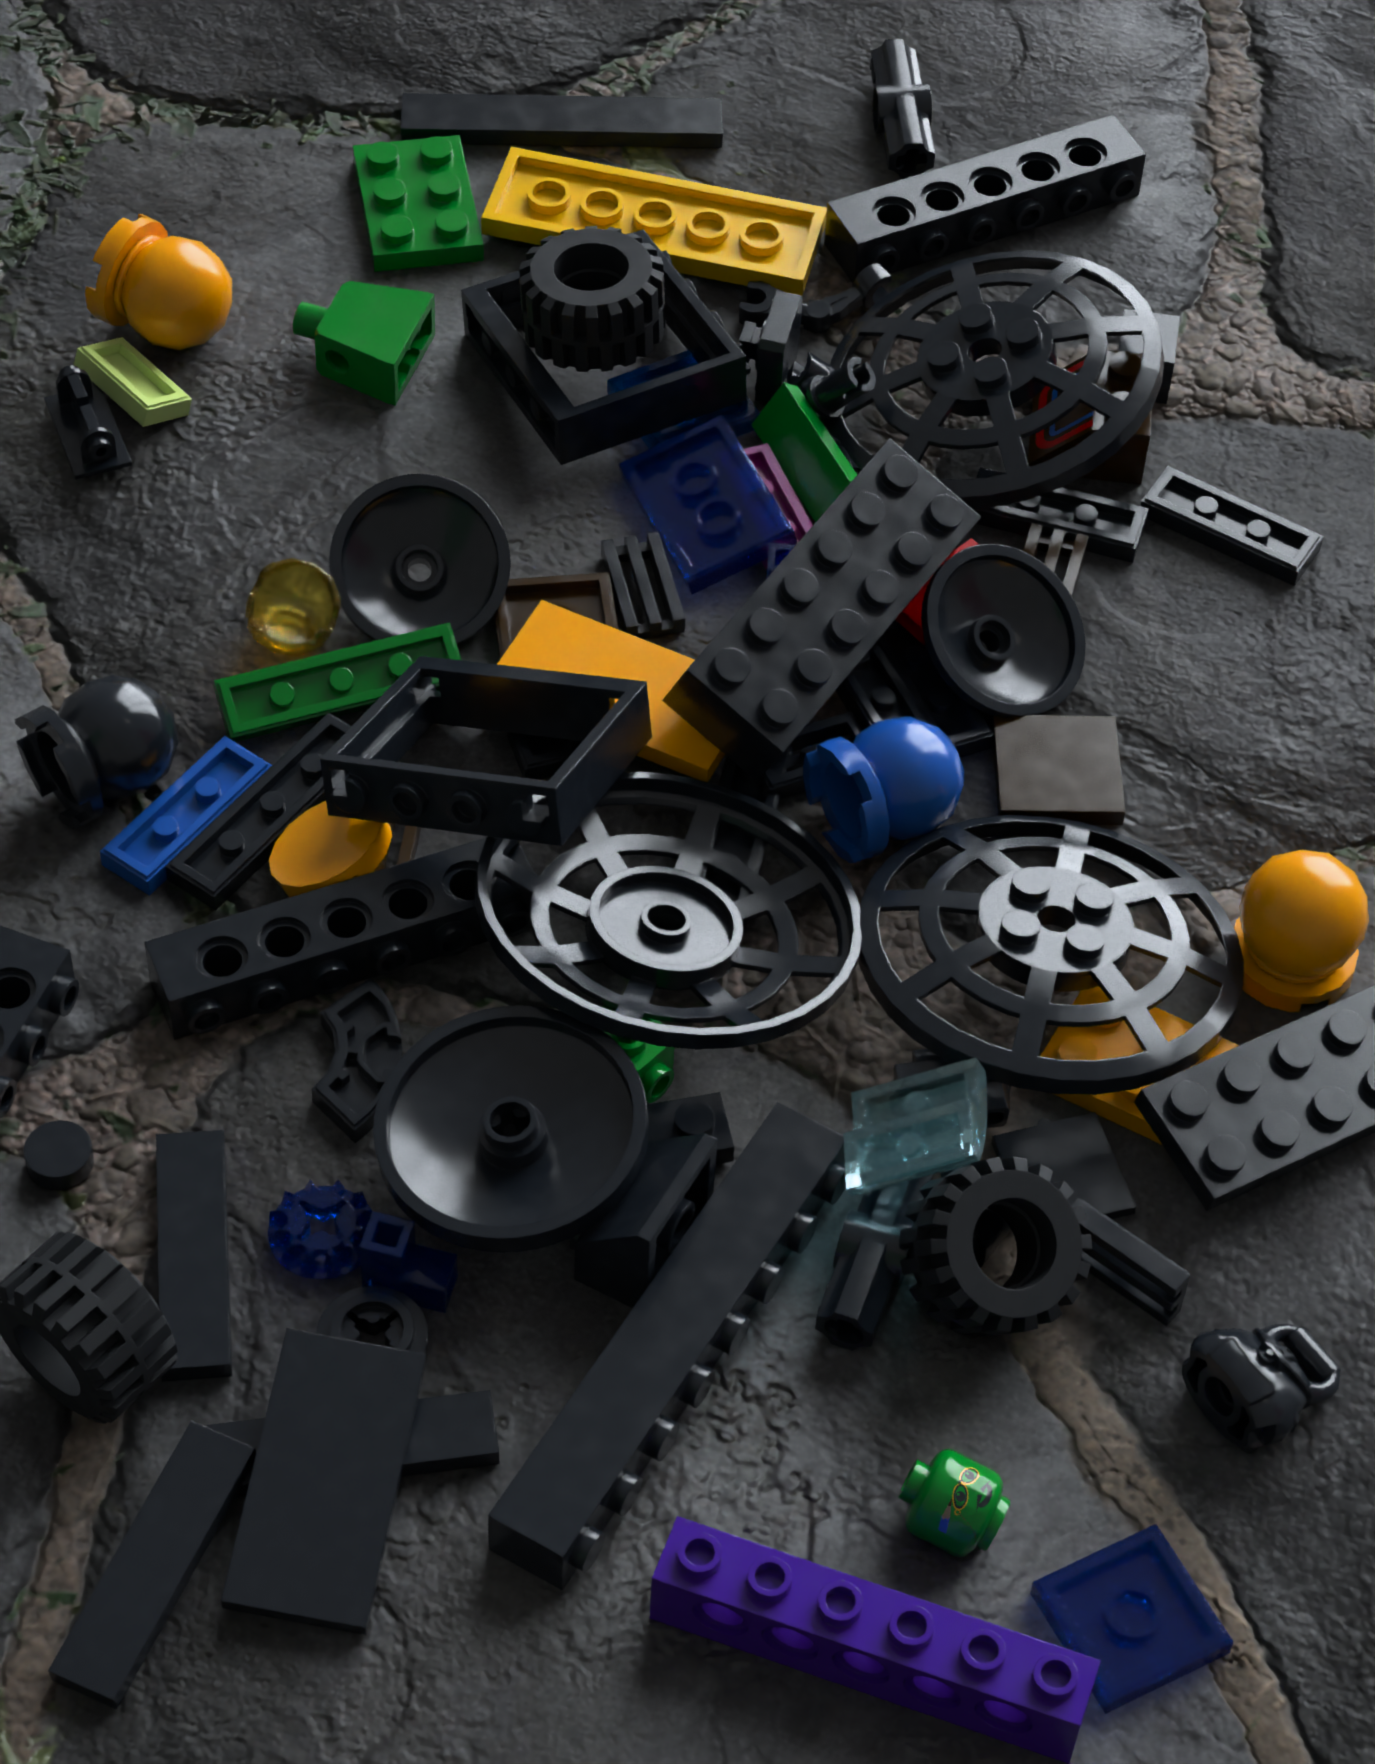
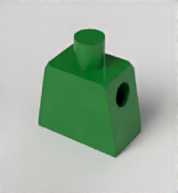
M349 281L342 284L329 308L302 301L294 315L293 333L315 340L316 369L322 376L387 404L396 406L435 337L434 294L425 291Z

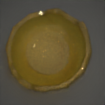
M289 558L270 563L260 571L258 579L248 596L244 616L247 620V629L254 640L273 653L301 657L321 648L329 639L337 622L341 608V597L333 577L314 562Z

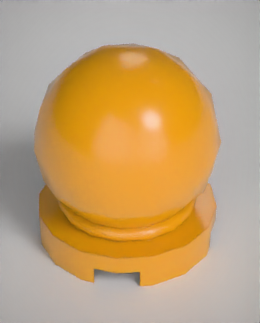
M138 214V219L134 222L122 218L110 229L93 258L94 262L102 265L97 278L96 290L87 286L85 289L87 309L94 317L112 326H124L129 323L135 332L152 345L174 350H182L205 344L225 326L232 306V278L224 263L200 241L177 236L168 237L167 230L160 222L143 214Z
M1297 850L1272 856L1252 874L1245 885L1239 905L1240 917L1236 920L1234 926L1244 958L1242 989L1265 1006L1287 1012H1300L1302 1004H1317L1324 1000H1328V1005L1333 1004L1350 987L1359 955L1358 947L1365 938L1369 922L1367 895L1356 873L1330 853Z

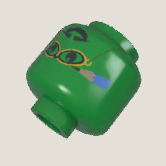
M944 1449L937 1453L929 1465L917 1459L898 1494L900 1500L909 1504L905 1515V1524L908 1531L956 1557L968 1555L975 1547L986 1551L995 1538L1010 1505V1499L1002 1495L1003 1482L996 1471L952 1449Z

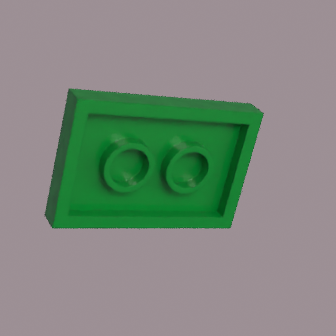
M460 135L353 145V163L374 272L484 261V244Z

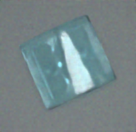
M976 1057L851 1093L853 1131L843 1133L846 1190L851 1196L980 1161L987 1128L986 1071Z

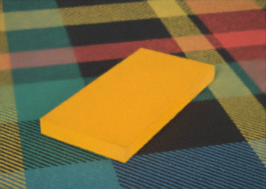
M541 600L497 663V665L647 681L652 738L637 756L696 780L708 782L725 755L662 701L695 659Z

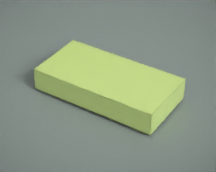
M123 337L77 348L74 365L85 370L92 382L143 427L188 416L192 398Z

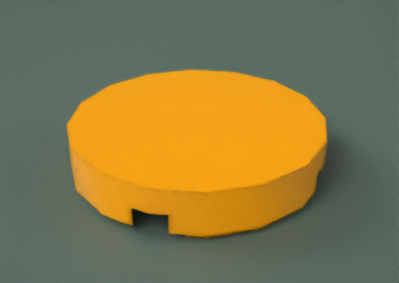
M324 801L306 810L291 822L276 840L269 857L271 875L289 897H293L352 879L354 876L358 877L374 872L387 854L392 839L391 827L389 823L328 815L327 804Z

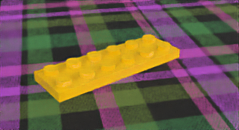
M511 147L482 214L481 231L485 235L541 245L540 241L544 238L559 236L561 231L571 228L581 230L585 229V226H597V229L613 227L621 229L623 234L644 229L661 251L666 250L674 268L679 273L747 286L749 281H763L784 292L803 295L825 229L827 208Z

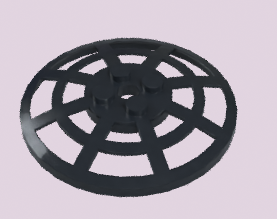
M1022 250L989 253L958 260L930 270L899 286L876 302L853 324L837 346L829 365L834 370L839 369L840 366L849 360L866 336H879L881 338L870 361V366L876 377V384L874 389L846 404L841 415L835 419H824L828 432L832 437L837 438L841 442L839 446L845 448L858 467V473L874 456L857 442L847 429L843 419L873 402L885 421L898 432L908 437L902 449L918 463L921 462L929 445L961 450L999 446L1006 474L987 478L937 479L972 509L992 508L1026 501L1057 490L1090 473L1116 454L1138 431L1153 408L1162 384L1165 358L1159 325L1148 302L1131 283L1112 270L1084 258L1057 252ZM1013 269H1041V270H1052V271H1050L1049 273H1047V274L1044 275V276L1036 275V274H1029V273H1013V272H1009V273L986 274V275H982V276H977V277H976V275H979V274L988 273V272H993V271H1001V270H1013ZM1078 276H1083L1102 284L1127 300L1133 307L1136 316L1101 317L1098 309L1092 302L1067 283ZM954 281L953 284L944 286L932 292L931 294L921 298L919 301H917L912 306L907 308L897 318L888 317L890 314L895 312L897 309L902 307L907 302L925 294L926 292L934 288ZM993 286L1029 287L1014 302H983L980 292L981 288ZM958 295L961 309L948 315L937 324L915 320L931 307ZM1056 295L1073 306L1082 319L1049 324L1036 309L1050 296ZM1142 335L1143 352L1141 367L1133 388L1123 401L1095 385L1106 362L1107 336ZM898 338L921 343L916 362L885 374L889 354ZM1089 338L1087 356L1077 375L1057 366L1055 343ZM990 354L998 355L997 357H995V356L987 357V358H984V359L980 360L979 362H975L976 360H978L979 358H981L982 356H985V355H990ZM921 381L923 389L931 402L918 420L900 408L890 394ZM1045 386L1061 392L1057 398L1043 408L1016 420L1013 409L1035 397ZM1080 403L1108 418L1097 431L1075 447L1048 461L1029 467L1022 443L1023 438L1032 436L1055 424L1073 411ZM950 413L974 417L990 415L993 427L967 430L943 428L941 426Z
M623 772L577 827L584 843L558 856L544 869L541 876L536 875L507 857L510 850L520 842L519 840L488 836L484 842L475 876V908L482 931L497 957L520 983L549 1005L584 1024L618 1037L656 1046L695 1050L737 1048L771 1041L803 1028L824 1014L844 993L855 971L862 942L860 928L861 909L849 878L833 855L809 832L784 814L752 797L720 785L678 775ZM532 795L533 804L548 806L547 796ZM643 804L677 808L694 812L685 840L652 834H623L609 837L595 808L608 805ZM718 821L737 826L764 840L791 859L801 870L770 885L762 876L744 863L721 851L710 848ZM654 855L671 857L678 860L675 868L664 866L628 868L621 856ZM592 863L597 864L605 877V880L593 892L591 900L559 887L571 874ZM702 866H708V869L726 877L739 887L743 886L749 891V896L732 901L719 887L699 876ZM497 876L531 896L530 925L538 946H514L496 919L493 911V887ZM815 889L819 890L828 904L836 925L838 940L837 957L797 955L799 949L798 932L787 904ZM549 907H553L586 922L585 930L588 941L558 945L550 926ZM767 915L776 934L778 953L741 947L743 923ZM604 963L615 973L630 981L624 994L620 995L594 982L575 966ZM732 967L769 973L758 987L737 999H734L717 982ZM537 968H554L564 979L581 992L607 1006L615 1008L616 1011L614 1012L588 1002L559 986ZM790 976L830 978L825 990L798 1009L765 1021L750 1012L771 1000L787 984ZM656 988L663 990L690 989L707 1007L675 1008L649 1003ZM644 1017L657 1021L677 1023L724 1020L732 1027L694 1028L658 1024L642 1019Z
M1002 815L974 818L940 827L913 839L892 854L872 876L861 900L860 928L862 942L858 958L859 966L870 992L889 1018L914 1041L943 1060L980 1077L1016 1088L1054 1094L1097 1095L1133 1090L1159 1082L1193 1066L1216 1047L1232 1024L1243 988L1244 958L1238 935L1222 906L1205 886L1179 864L1151 847L1115 831L1080 821L1048 816ZM1003 835L1044 836L1007 838L991 842H985L980 839ZM948 845L961 852L939 867L927 882L925 889L885 890L889 881L916 859ZM1104 850L1138 863L1163 879H1153L1128 861ZM1019 851H1052L1059 853L1055 867L1038 866L1020 868L1004 855V853ZM1084 858L1109 867L1134 883L1109 888L1102 882L1081 873ZM975 863L980 864L997 878L986 888L983 894L945 890L958 874ZM1173 899H1190L1211 923L1225 949L1226 966L1190 949V937L1186 921ZM1154 902L1167 923L1170 940L1134 928L1132 915L1128 908ZM919 911L918 924L920 936L933 963L902 982L893 970L882 946L878 923L879 912ZM939 911L977 915L975 924L976 940L953 951L941 929ZM1042 925H1056L1066 931L1055 932L1044 928ZM1130 949L1166 962L1158 975L1137 991L1131 987L1120 972L1127 962ZM989 961L1005 975L1026 984L1025 996L1013 994L990 983L972 969ZM1185 970L1220 987L1219 996L1207 1014L1183 1035L1169 1042L1148 1011L1172 994L1182 980ZM952 982L961 991L978 1002L1006 1015L1019 1018L1012 1050L990 1044L956 1028L933 1013L921 1000L947 983ZM1097 986L1102 989L1110 1000L1108 1002L1086 1005L1051 1003L1053 991H1081ZM1125 1021L1143 1052L1130 1056L1100 1060H1060L1038 1056L1045 1025L1092 1027Z

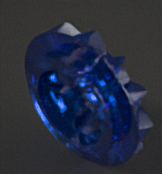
M310 1179L306 1187L294 1194L285 1191L281 1204L275 1211H270L268 1241L274 1257L287 1270L305 1278L332 1279L352 1272L367 1260L377 1241L376 1211H372L367 1204L363 1191L353 1193L346 1190L339 1179L333 1186H317ZM308 1216L311 1218L315 1217L321 1222H326L332 1217L335 1218L334 1226L337 1237L334 1234L329 1235L322 1230L311 1235Z

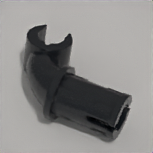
M808 352L805 367L796 361L793 362L787 375V383L798 386L813 410L826 419H835L843 413L846 404L874 389L876 377L873 369L867 362L853 371L854 368L861 364L862 358L853 357L840 366L839 369L834 370L832 366L811 352Z

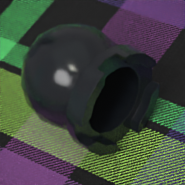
M111 675L83 684L64 699L58 715L54 710L42 705L15 719V724L21 730L26 728L27 736L16 742L27 772L42 797L52 792L56 795L58 800L67 809L61 812L58 818L72 829L79 828L102 816V798L119 801L148 792L169 772L179 743L174 713L155 690L139 680L129 677Z

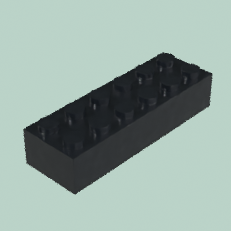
M889 438L689 666L662 701L757 782L792 743L978 522L981 516Z

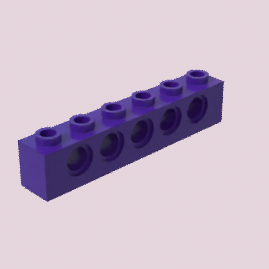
M679 1516L676 1517L651 1581L649 1618L1067 1764H1070L1101 1662L1099 1659Z

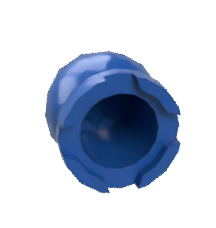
M910 716L877 721L858 733L853 743L843 737L821 742L819 745H816L817 750L806 753L804 757L803 779L809 805L821 802L825 816L832 829L822 832V834L836 854L849 863H855L882 854L888 845L889 839L899 841L918 838L937 829L953 816L964 786V768L952 741L939 727Z

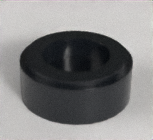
M62 1120L51 1121L37 1127L26 1139L24 1158L27 1172L31 1179L41 1187L51 1190L72 1188L84 1181L93 1168L94 1154L90 1136L84 1128L76 1123Z

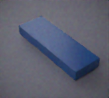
M224 736L100 850L102 866L150 896L167 880L166 865L272 765Z

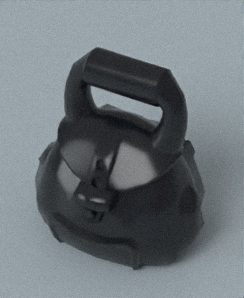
M1274 1324L1263 1329L1255 1328L1252 1332L1237 1328L1201 1332L1191 1345L1190 1357L1182 1364L1183 1380L1197 1406L1226 1439L1237 1445L1247 1454L1262 1446L1280 1442L1289 1433H1293L1299 1422V1414L1303 1409L1310 1405L1324 1402L1339 1389L1341 1374L1340 1367L1305 1327L1289 1324ZM1278 1342H1283L1285 1347L1280 1345ZM1297 1361L1301 1364V1366L1307 1371V1373L1313 1378L1315 1382H1310L1307 1379L1306 1375L1304 1374L1303 1370L1301 1369Z

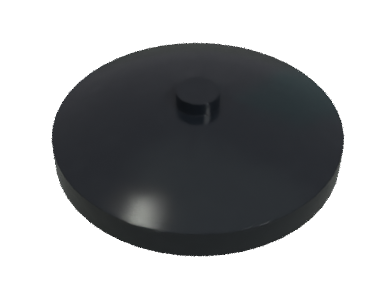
M522 1005L502 1006L469 1013L451 1020L424 1036L405 1053L389 1074L380 1092L374 1114L373 1137L379 1167L386 1187L397 1205L417 1225L442 1240L464 1248L485 1252H522L540 1249L572 1238L603 1219L618 1205L635 1182L643 1165L649 1139V1116L644 1087L633 1062L618 1043L604 1031L584 1024L555 1009Z

